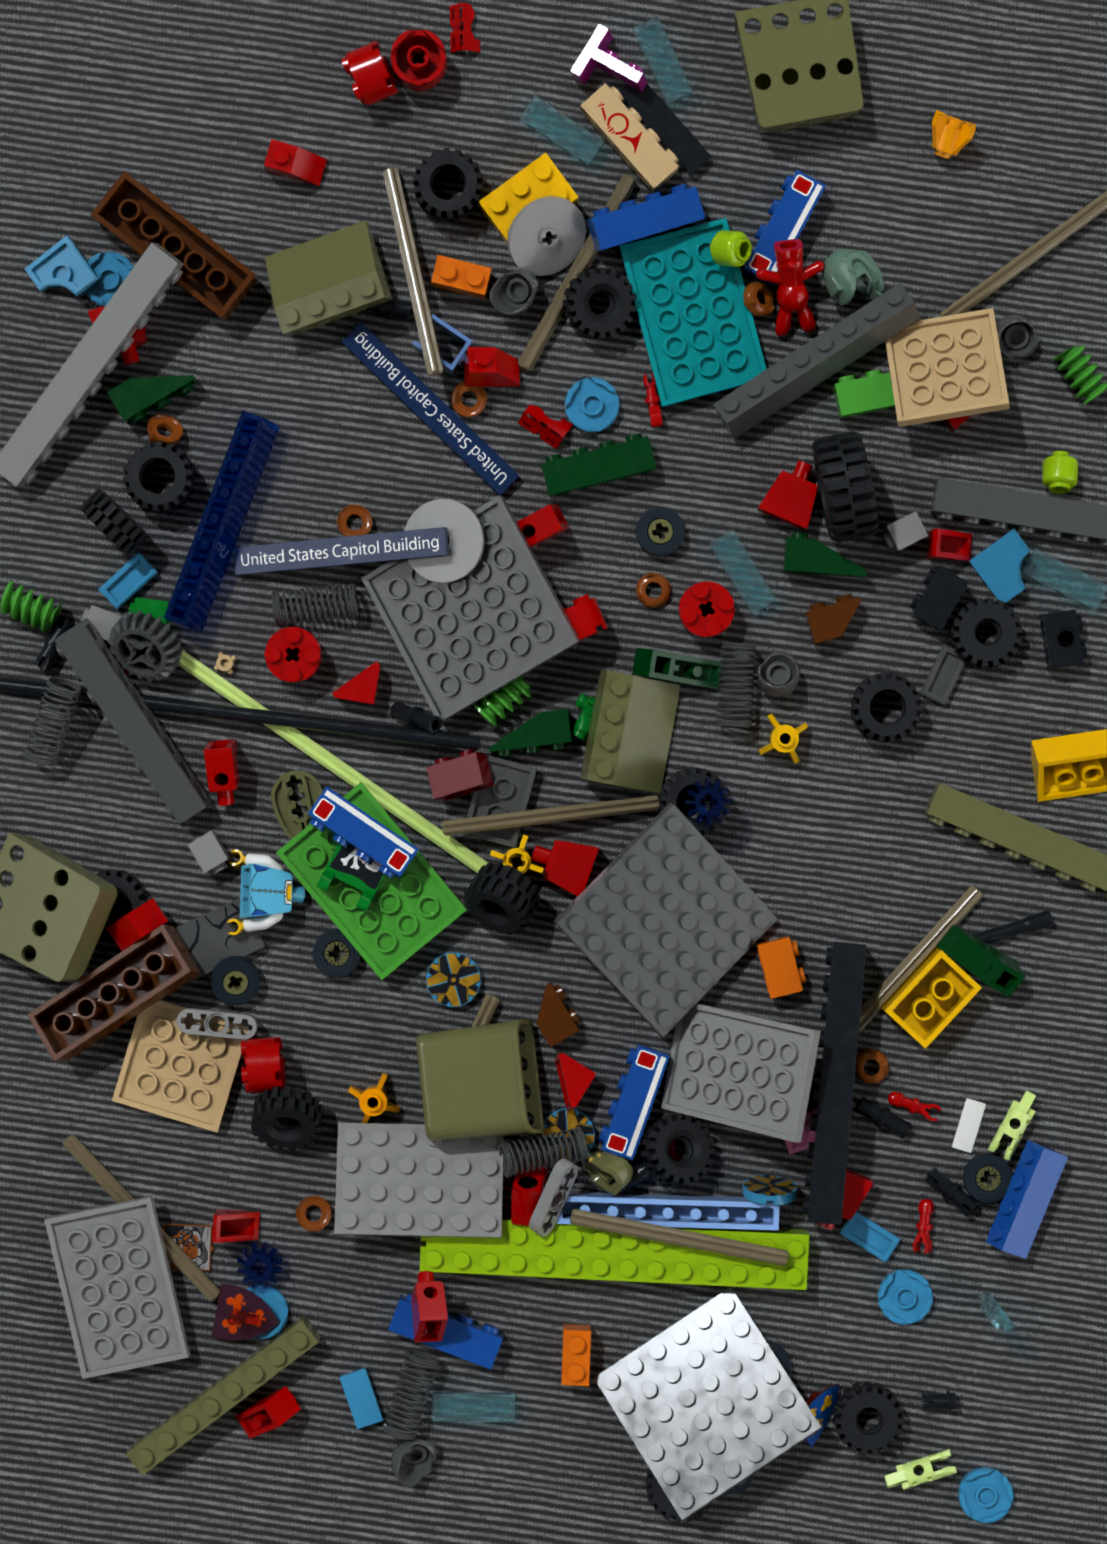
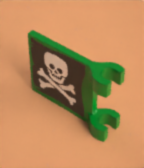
M338 844L316 887L326 892L332 879L336 878L362 891L356 907L366 912L384 875L378 871L380 866L372 860L368 864L355 855L357 850L350 845L344 848Z

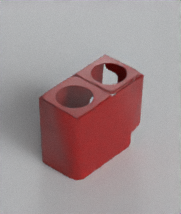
M542 1166V1170L539 1171L536 1167L535 1172H532L530 1168L529 1174L524 1170L523 1175L518 1171L512 1187V1224L529 1226L532 1214L548 1181V1168L545 1170ZM523 1177H533L538 1181V1184L534 1188L527 1189L521 1187L518 1181Z

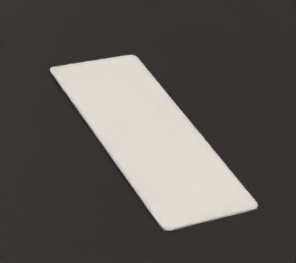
M966 1099L952 1144L953 1148L969 1153L972 1152L985 1110V1103Z

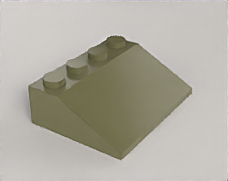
M367 220L265 257L273 305L282 334L294 336L393 300Z
M600 670L580 779L660 793L681 685Z

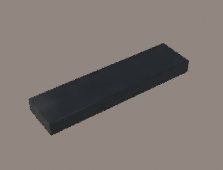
M628 84L619 91L625 103L638 112L642 118L641 121L648 129L651 128L658 135L660 142L666 149H670L679 160L678 163L690 176L712 158L648 84L642 92Z

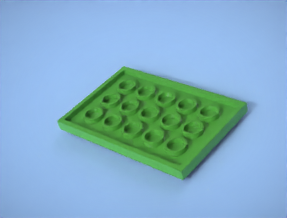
M362 782L343 796L353 805L414 845ZM309 824L276 852L381 980L467 910L419 850L400 879L394 876L391 880L384 875L366 912L356 907L362 891L336 878L332 879L326 892L316 887L338 845L332 839L334 836L326 829L320 832Z

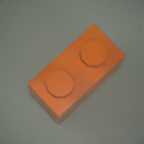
M437 255L431 284L432 287L486 300L492 268Z
M789 936L756 943L769 997L773 999L803 991L802 984L806 983L803 968H797L795 957H799V951L796 941H791Z
M563 1324L561 1385L589 1386L591 1325Z

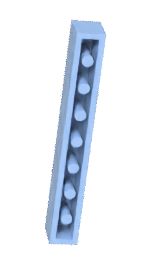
M569 1192L557 1219V1224H571V1212L573 1209L665 1227L779 1231V1206L774 1205V1201H766V1205H759L750 1202L745 1197L657 1194L625 1195L624 1193L611 1195L609 1193Z

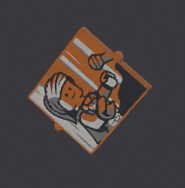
M164 1223V1231L201 1271H210L211 1251L214 1249V1246L211 1245L212 1225ZM168 1258L170 1269L179 1270V1268Z

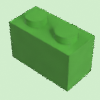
M881 369L866 372V377L855 379L854 375L838 378L839 383H835L832 387L839 419L893 408L895 402L889 372L882 374Z

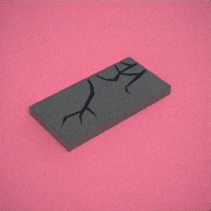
M240 898L175 928L201 972L190 981L212 972L215 965L229 956L244 957L266 946L259 930L251 932L242 930L238 935L228 934V932H236L238 930V924L236 922L227 923L228 920L238 919L241 922L244 921V919L240 918Z

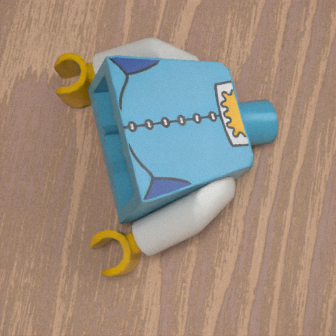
M237 849L230 852L232 855L240 856L239 862H229V864L233 868H241L240 918L244 919V921L241 922L238 919L228 920L227 923L236 922L238 924V930L236 932H228V934L238 935L242 930L246 932L266 930L281 921L283 913L291 912L292 902L302 903L304 901V887L292 886V874L285 872L283 866L272 857L250 853L244 856Z

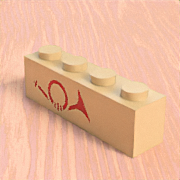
M605 83L580 105V111L651 192L654 193L678 172L679 166L676 163L679 160L670 149L665 151L658 143L660 138L651 128L648 130L644 128L640 123L642 118L638 112L632 107L628 109L622 103L624 98L614 86L609 88Z

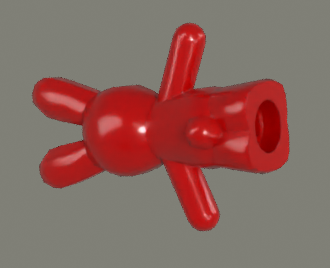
M799 239L777 241L773 245L777 272L766 269H759L756 272L758 279L780 284L777 290V300L780 308L775 323V332L779 337L786 336L790 331L792 312L796 311L803 331L812 333L816 329V322L807 305L809 294L803 281L823 271L825 264L822 261H816L803 269L802 241Z

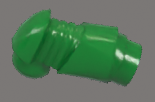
M580 694L575 702L576 707L582 710L571 731V735L582 741H585L589 734L595 697L592 695L587 697L585 694Z

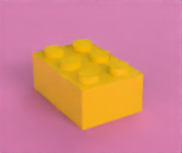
M545 152L479 201V208L508 246L507 239L510 226L516 215L527 204L542 197L558 196L576 205L579 197Z
M937 948L882 1007V1010L926 1049L982 987L942 950Z

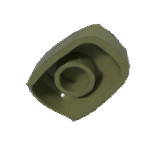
M600 1150L588 1154L587 1161L582 1162L591 1180L611 1195L618 1194L631 1181L633 1176V1169L630 1163L610 1152Z

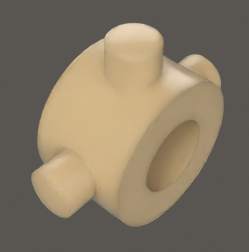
M219 652L214 669L216 671L219 669L227 671L228 675L233 673L234 661L237 660L235 655L230 657Z

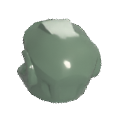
M842 248L835 250L824 260L825 268L821 272L831 298H834L841 306L850 303L855 292L862 297L874 300L887 291L880 269L866 251ZM865 275L867 277L868 286L864 284L860 276Z

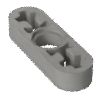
M186 1008L177 1017L178 1028L187 1034L246 1040L251 1038L258 1029L255 1017L246 1013ZM191 1013L194 1019L202 1020V1014H207L204 1021L205 1030H200L202 1024L197 1023L193 1024L191 1028H187V1023L183 1022L182 1019ZM213 1016H220L224 1019L225 1027L222 1031L217 1032L211 1029L209 1023ZM229 1017H234L233 1023L241 1024L243 1019H247L248 1024L252 1025V1029L248 1030L246 1034H242L241 1028L233 1027V1033H228L230 1028Z
M566 1158L559 1160L555 1164L529 1222V1228L541 1237L548 1235L554 1228L578 1174V1166Z

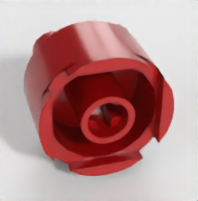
M423 29L405 31L397 37L392 45L390 59L393 73L404 87L416 92H423L436 86L444 77L447 68L446 52L442 41L431 31ZM424 56V63L414 64V57L421 58Z
M377 40L346 53V57L341 59L346 73L350 74L351 78L356 82L352 84V88L357 100H360L362 105L367 104V106L399 93L395 87L397 84L385 56L380 54L379 50L382 48Z
M704 581L692 585L684 592L678 604V615L683 627L690 634L701 638H709L722 633L728 628L734 617L735 607L732 596L726 588L715 582ZM706 603H710V609L713 611V614H707L703 617L699 605L704 606Z
M588 594L574 599V606L564 610L580 641L597 634L596 628L599 626L602 627V630L608 628L596 598L590 599Z
M286 627L277 631L271 636L265 648V661L269 670L277 678L286 682L298 683L312 678L321 666L322 649L318 639L309 631L299 627ZM289 649L300 650L297 654L300 658L298 661L288 660L290 656L288 653Z
M281 1037L254 1038L241 1041L242 1058L244 1057L245 1067L241 1068V1074L246 1093L263 1094V1091L267 1089L272 1092L273 1087L277 1086L280 1089H284L285 1061L282 1053H280V1049H283Z

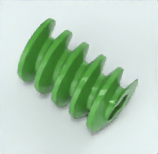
M1074 345L1052 359V361H1062L1057 369L1058 371L1068 370L1064 380L1074 379L1069 388L1071 390L1080 388L1075 397L1076 399L1086 398L1081 405L1083 406L1105 392L1107 382L1099 383L1104 375L1103 373L1093 374L1098 366L1096 363L1087 364L1092 357L1091 354L1081 355L1086 346Z
M12 580L9 581L0 602L1 614L7 615L10 613L11 618L14 620L21 616L23 624H27L31 620L32 628L35 629L41 625V631L47 633L58 620L63 603L61 602L54 608L53 598H50L45 604L43 603L44 594L41 593L34 599L33 589H30L25 595L23 594L24 585H20L16 590H13L14 582Z
M519 677L488 695V698L485 697L480 700L479 705L475 703L473 706L488 723L496 726L498 724L495 718L496 715L502 719L506 718L504 708L513 712L515 710L513 701L519 705L523 704L521 694L528 698L532 696L530 687L522 677Z

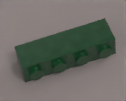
M641 433L625 437L626 442L615 444L614 440L599 443V449L589 451L588 447L572 450V456L562 458L561 454H555L545 457L546 462L541 463V468L549 498L656 471L649 437H642Z

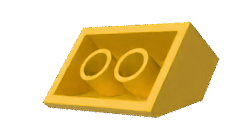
M1107 729L1031 740V761L1038 802L1107 792Z

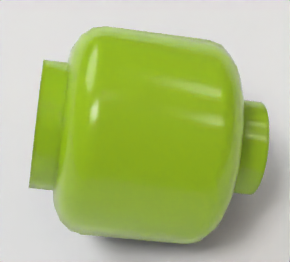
M721 230L716 233L710 244L711 257L719 266L740 267L750 258L752 245L747 235L741 231Z
M1066 451L1053 452L1052 456L1044 459L1042 463L1043 485L1049 488L1051 493L1064 494L1070 492L1071 488H1074L1078 483V461L1074 457L1069 456V453Z

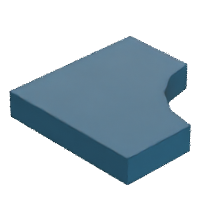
M68 235L25 268V271L41 292L52 287H65L77 297H81L101 281Z
M1015 529L1008 532L969 561L998 601L1001 600L1006 603L1026 588L1021 579L1020 567L1030 549Z

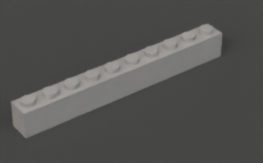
M151 243L0 452V474L16 487L23 486L24 484L29 485L38 473L35 470L40 462L45 463L52 455L54 450L51 447L55 441H61L69 431L67 425L71 419H77L85 409L84 401L89 395L92 397L96 394L102 385L99 382L105 373L107 375L111 373L117 365L116 357L121 351L125 352L134 341L132 338L137 328L141 330L150 319L148 315L153 306L157 308L166 297L164 293L169 284L174 285L181 277L183 272L180 269L184 263L158 243Z

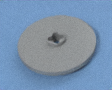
M546 196L530 202L516 215L508 232L507 244L512 260L521 270L531 271L536 276L551 275L563 270L576 259L584 245L586 237L585 219L577 206L562 197ZM549 231L551 234L548 235V240L544 241L543 238L546 237V233Z
M450 499L432 500L420 506L411 515L404 531L447 527L449 555L407 560L411 567L425 579L440 583L454 582L471 573L479 563L484 550L483 527L476 514L463 503Z

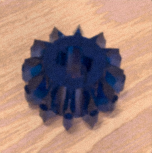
M705 778V788H702L701 784L696 781L694 785L698 792L695 793L690 789L687 790L686 793L693 796L694 800H685L684 804L695 806V808L688 811V815L692 816L699 812L696 818L697 823L700 824L705 815L707 825L711 826L713 815L720 823L723 819L718 812L730 813L729 809L722 806L723 803H732V799L722 798L723 795L729 792L728 788H723L720 792L717 791L721 781L717 780L713 788H710V779ZM705 794H710L711 798L716 799L715 806L711 805L712 809L707 810L705 805H701V799H705Z
M253 1242L251 1244L252 1251L244 1247L242 1253L245 1257L237 1258V1263L244 1265L237 1269V1274L246 1273L247 1275L243 1278L242 1282L246 1284L252 1279L253 1289L257 1288L259 1281H261L264 1289L268 1288V1279L272 1283H276L278 1278L274 1273L281 1274L283 1272V1268L276 1265L283 1261V1257H273L278 1250L276 1247H273L270 1252L266 1251L268 1247L267 1242H263L261 1249H259L256 1242ZM257 1259L260 1260V1263H266L263 1271H260L259 1267L254 1268L253 1265H255Z

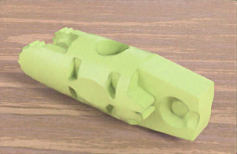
M1026 1090L1020 1103L1013 1100L1004 1121L998 1128L987 1150L994 1153L1001 1143L1000 1140L1003 1134L1014 1138L1004 1153V1159L1011 1160L1026 1127L1036 1112L1030 1109L1036 1097L1035 1094ZM1014 1118L1020 1120L1021 1125L1018 1129H1013L1010 1126V1121Z
M948 1449L897 1465V1472L884 1476L887 1487L892 1488L902 1485L903 1490L957 1473L955 1466H948L934 1472L931 1463L948 1459L951 1456L950 1450ZM917 1468H922L924 1470V1473L921 1476H917L914 1474V1471Z

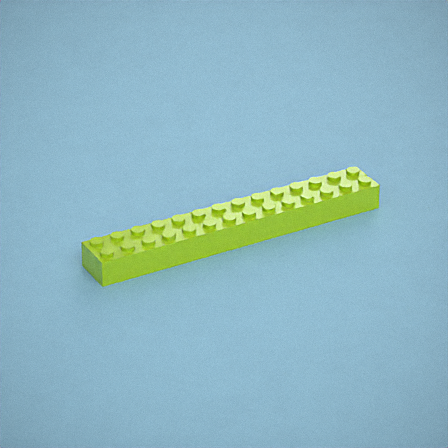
M502 1215V1238L421 1237L419 1271L807 1290L809 1233L807 1230L780 1228L778 1231L670 1227L787 1250L789 1253L786 1266L572 1224H557V1221L552 1231L548 1235L541 1237L532 1231L529 1226L512 1224L511 1215Z

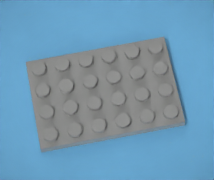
M696 1003L675 1026L661 1108L801 1143L821 1031Z
M338 1123L334 1234L502 1238L503 1155L499 1156V1144L504 1142V1136L432 1142L426 1137L425 1124Z
M153 1195L51 1216L44 1220L82 1379L184 1359L190 1356Z

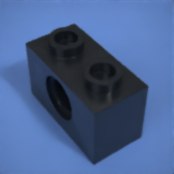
M1076 609L1039 615L1047 670L1084 664L1083 658H1087V649L1085 642L1080 640L1079 631H1083L1081 615L1076 614ZM1062 631L1067 632L1071 639L1067 647H1063L1058 643V635Z

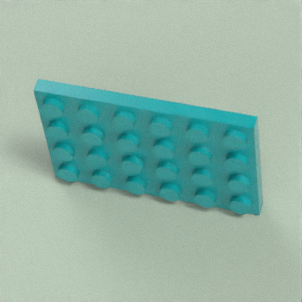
M727 218L619 246L628 282L633 287L631 293L636 295V300L633 301L636 306L639 324L662 407L740 387L766 370L752 313L744 306L743 293L745 286L740 267L719 266L711 257L710 244L713 237L721 230L730 231Z

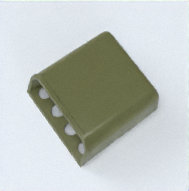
M796 0L735 12V34L738 39L755 123L759 132L771 133L851 118L859 114L863 107V96L848 0ZM832 4L840 5L842 11L837 16L830 18L827 14V8ZM805 9H810L815 13L816 19L814 22L802 23L800 13ZM777 14L785 15L788 19L787 27L775 28L772 24L773 17ZM750 19H755L760 23L761 30L759 32L747 33L745 23Z
M9 832L0 852V898L3 902L0 910V953L57 982L79 979L88 966L116 901V886L43 844L38 839ZM16 846H21L24 850V857L19 862L14 860L12 854ZM6 871H10L13 875V883L9 887H6L2 882V875Z
M517 1019L509 1022L423 1033L416 1038L425 1133L428 1140L436 1142L524 1134H545L532 1020ZM519 1030L525 1035V1040L522 1044L519 1042ZM521 1057L525 1058L528 1062V1068L524 1072ZM524 1084L531 1090V1095L527 1100ZM527 1112L531 1113L534 1117L532 1126L529 1124Z

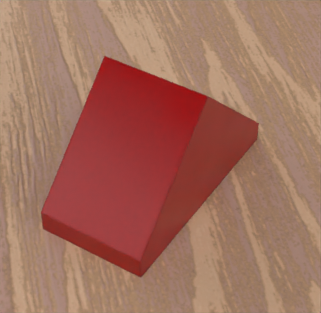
M945 529L930 530L927 559L970 561L972 534Z
M376 661L332 693L333 696L339 699L375 705L381 665Z
M152 898L106 929L120 950L123 951L162 924L168 922V919L154 898Z
M561 1053L554 1058L566 1111H571L580 1102L596 1073L568 1055Z
M217 1209L213 1217L212 1242L258 1240L260 1212Z

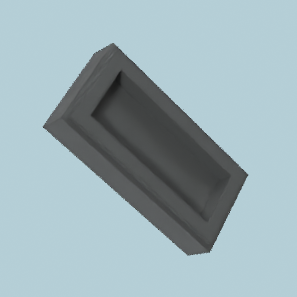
M945 644L942 645L919 693L944 706L965 665L962 661L963 659L954 652L956 650Z

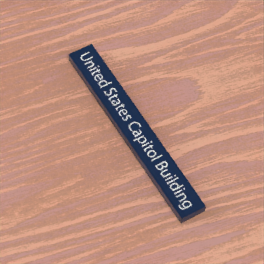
M361 322L342 341L369 370L497 494L502 495L519 478V475Z
M447 527L233 547L235 575L449 555Z

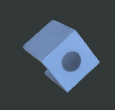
M432 314V321L435 325L465 344L452 364L441 358L443 368L454 375L464 360L467 347H473V341ZM414 340L412 343L413 348L422 353L421 344Z

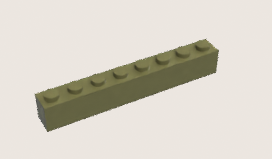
M936 783L924 811L925 814L930 815L928 821L944 827L945 822L955 826L954 832L969 838L972 833L981 837L979 840L981 844L993 849L997 844L1006 848L1004 853L1011 857L1020 859L1021 855L1031 859L1029 864L1044 871L1046 866L1055 869V875L1062 879L1070 881L1074 877L1082 881L1080 886L1093 892H1096V889L1099 888L1107 892L1106 854L942 783Z
M304 1314L132 1444L126 1452L127 1457L143 1476L319 1342L321 1335Z

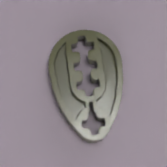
M290 771L283 774L274 783L271 791V803L275 816L290 840L303 830L302 823H304L305 828L309 825L311 819L307 817V814L323 792V787L319 780L305 771ZM293 775L296 776V779L302 780V785L298 786V790L300 793H305V798L301 799L302 806H307L308 811L304 813V818H300L299 814L293 813V809L297 808V802L291 801L290 795L294 794V789L287 785V782L291 781V776Z

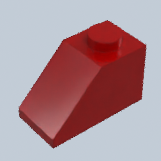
M271 139L264 167L267 172L320 187L327 159L298 146Z
M467 347L463 360L465 386H520L517 358L496 347Z
M285 1386L271 1392L239 1412L236 1418L249 1439L280 1427L300 1411L301 1408L297 1404L295 1396Z

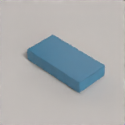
M138 552L98 590L119 610L158 572Z
M856 1211L851 1220L846 1219L839 1230L841 1235L884 1262H887L901 1240L858 1211Z
M366 1367L340 1375L339 1378L357 1429L383 1421L384 1418Z

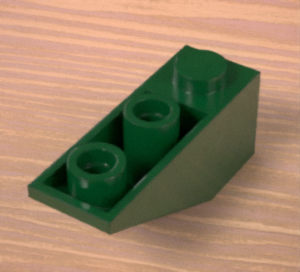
M194 375L130 378L107 393L122 419L127 424L131 421L133 424H136L147 417L146 412L153 408L160 410L171 403L170 398L180 394V396H184L195 389L194 384L198 380Z
M568 709L538 713L489 747V752L495 751V755L498 757L512 755L511 749L522 748L523 753L538 752L539 746L550 745V750L567 748L566 742H572Z
M954 924L937 944L939 949L973 975L1007 997L1011 996L1026 977L1015 959Z

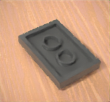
M487 755L494 787L473 793L467 818L526 811L537 768ZM521 827L465 833V835L516 848Z

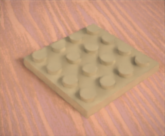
M993 308L919 320L885 341L898 427L1010 409Z
M161 999L137 1015L112 1101L218 1133L240 1062L241 1041L246 1040L184 1033L177 1026V1017L181 1011L188 1007ZM191 1013L182 1019L183 1022L187 1023V1028H191L193 1024L197 1023L202 1024L200 1030H205L204 1021L207 1014H202V1020L194 1019ZM213 1016L210 1019L209 1024L212 1030L218 1032L224 1029L225 1021L223 1018ZM230 1020L228 1033H233L232 1028L234 1027L241 1028L242 1034H246L250 1026L236 1024Z

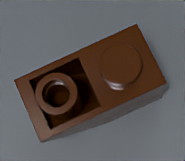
M850 593L836 597L837 603L826 606L825 601L809 605L810 611L805 612L804 615L812 643L817 644L841 637L861 602L860 597L852 598Z
M551 981L546 984L536 1022L550 1047L578 1032L577 1024L581 1022L574 1009L568 1010L563 1000L567 999L560 985L554 986Z

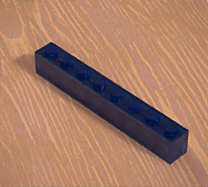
M242 410L164 615L165 619L199 632L203 631L280 426L276 423Z

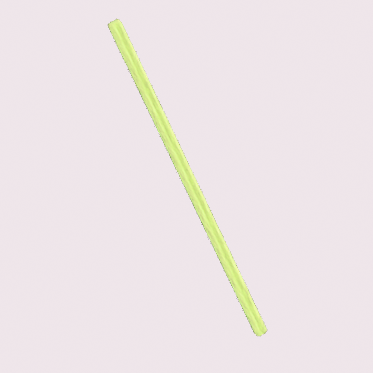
M184 650L182 651L179 666L238 707L268 710ZM264 724L351 786L355 787L362 782L384 809L476 873H478L483 865L486 866L488 863L451 836L444 835L443 831L296 728Z

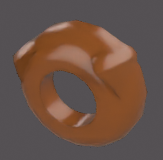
M756 281L749 283L745 287L743 293L744 306L752 314L763 317L774 311V297L768 286ZM757 291L763 294L765 298L764 305L759 302Z
M460 382L452 392V406L462 416H476L485 408L488 395L482 386H465L464 382ZM473 391L477 395V403L474 406L464 405L462 402L464 392Z
M159 413L148 422L147 431L150 442L162 441L164 445L168 443L174 444L179 441L183 434L180 422L169 415ZM157 429H168L171 435L163 436L158 433Z
M358 504L349 505L339 512L336 526L345 537L367 535L372 527V516L363 506ZM351 516L359 517L362 520V527L358 530H351L347 526V519Z
M648 572L641 577L635 590L637 600L649 608H658L666 604L671 594V587L667 578L652 572ZM651 582L658 583L661 586L662 592L657 598H650L646 594V586Z
M868 1048L860 1052L856 1057L855 1074L863 1083L877 1084L890 1071L886 1056L879 1050ZM871 1059L876 1060L880 1066L879 1071L873 1075H869L864 1071L865 1062Z
M313 1195L304 1198L295 1211L297 1221L302 1228L319 1232L328 1225L332 1213L329 1203L324 1198ZM312 1205H316L321 1209V1217L315 1222L309 1221L305 1215L306 1209Z

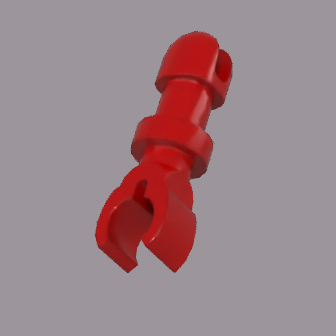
M651 372L652 383H648L646 373L643 375V384L647 398H644L645 404H648L651 428L663 425L659 406L660 397L657 394L653 372Z
M896 1091L889 1094L888 1102L898 1108H906L911 1114L919 1113L930 1122L938 1121L937 1118L930 1117L929 1112L925 1111L931 1108L937 1111L942 1110L938 1105L921 1103L918 1098L910 1099Z
M923 1199L919 1202L918 1212H920L919 1223H916L918 1234L913 1242L914 1252L921 1251L920 1244L923 1242L925 1244V1254H930L932 1251V1240L929 1230L933 1228V1224H930L931 1214H933L934 1205L929 1199Z

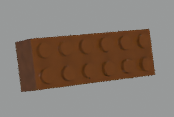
M125 171L90 214L95 221L138 255L142 256L151 243H158L184 263L180 269L183 273L175 284L224 322H226L258 281V277L254 272Z
M162 924L27 1014L53 1061L66 1063L201 972L175 928Z

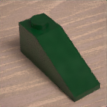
M793 532L791 537L785 538L782 572L858 578L867 577V570L819 541L808 539L807 533Z
M636 648L632 675L719 689V678L721 677L719 672L722 671L720 666L723 663L654 649Z

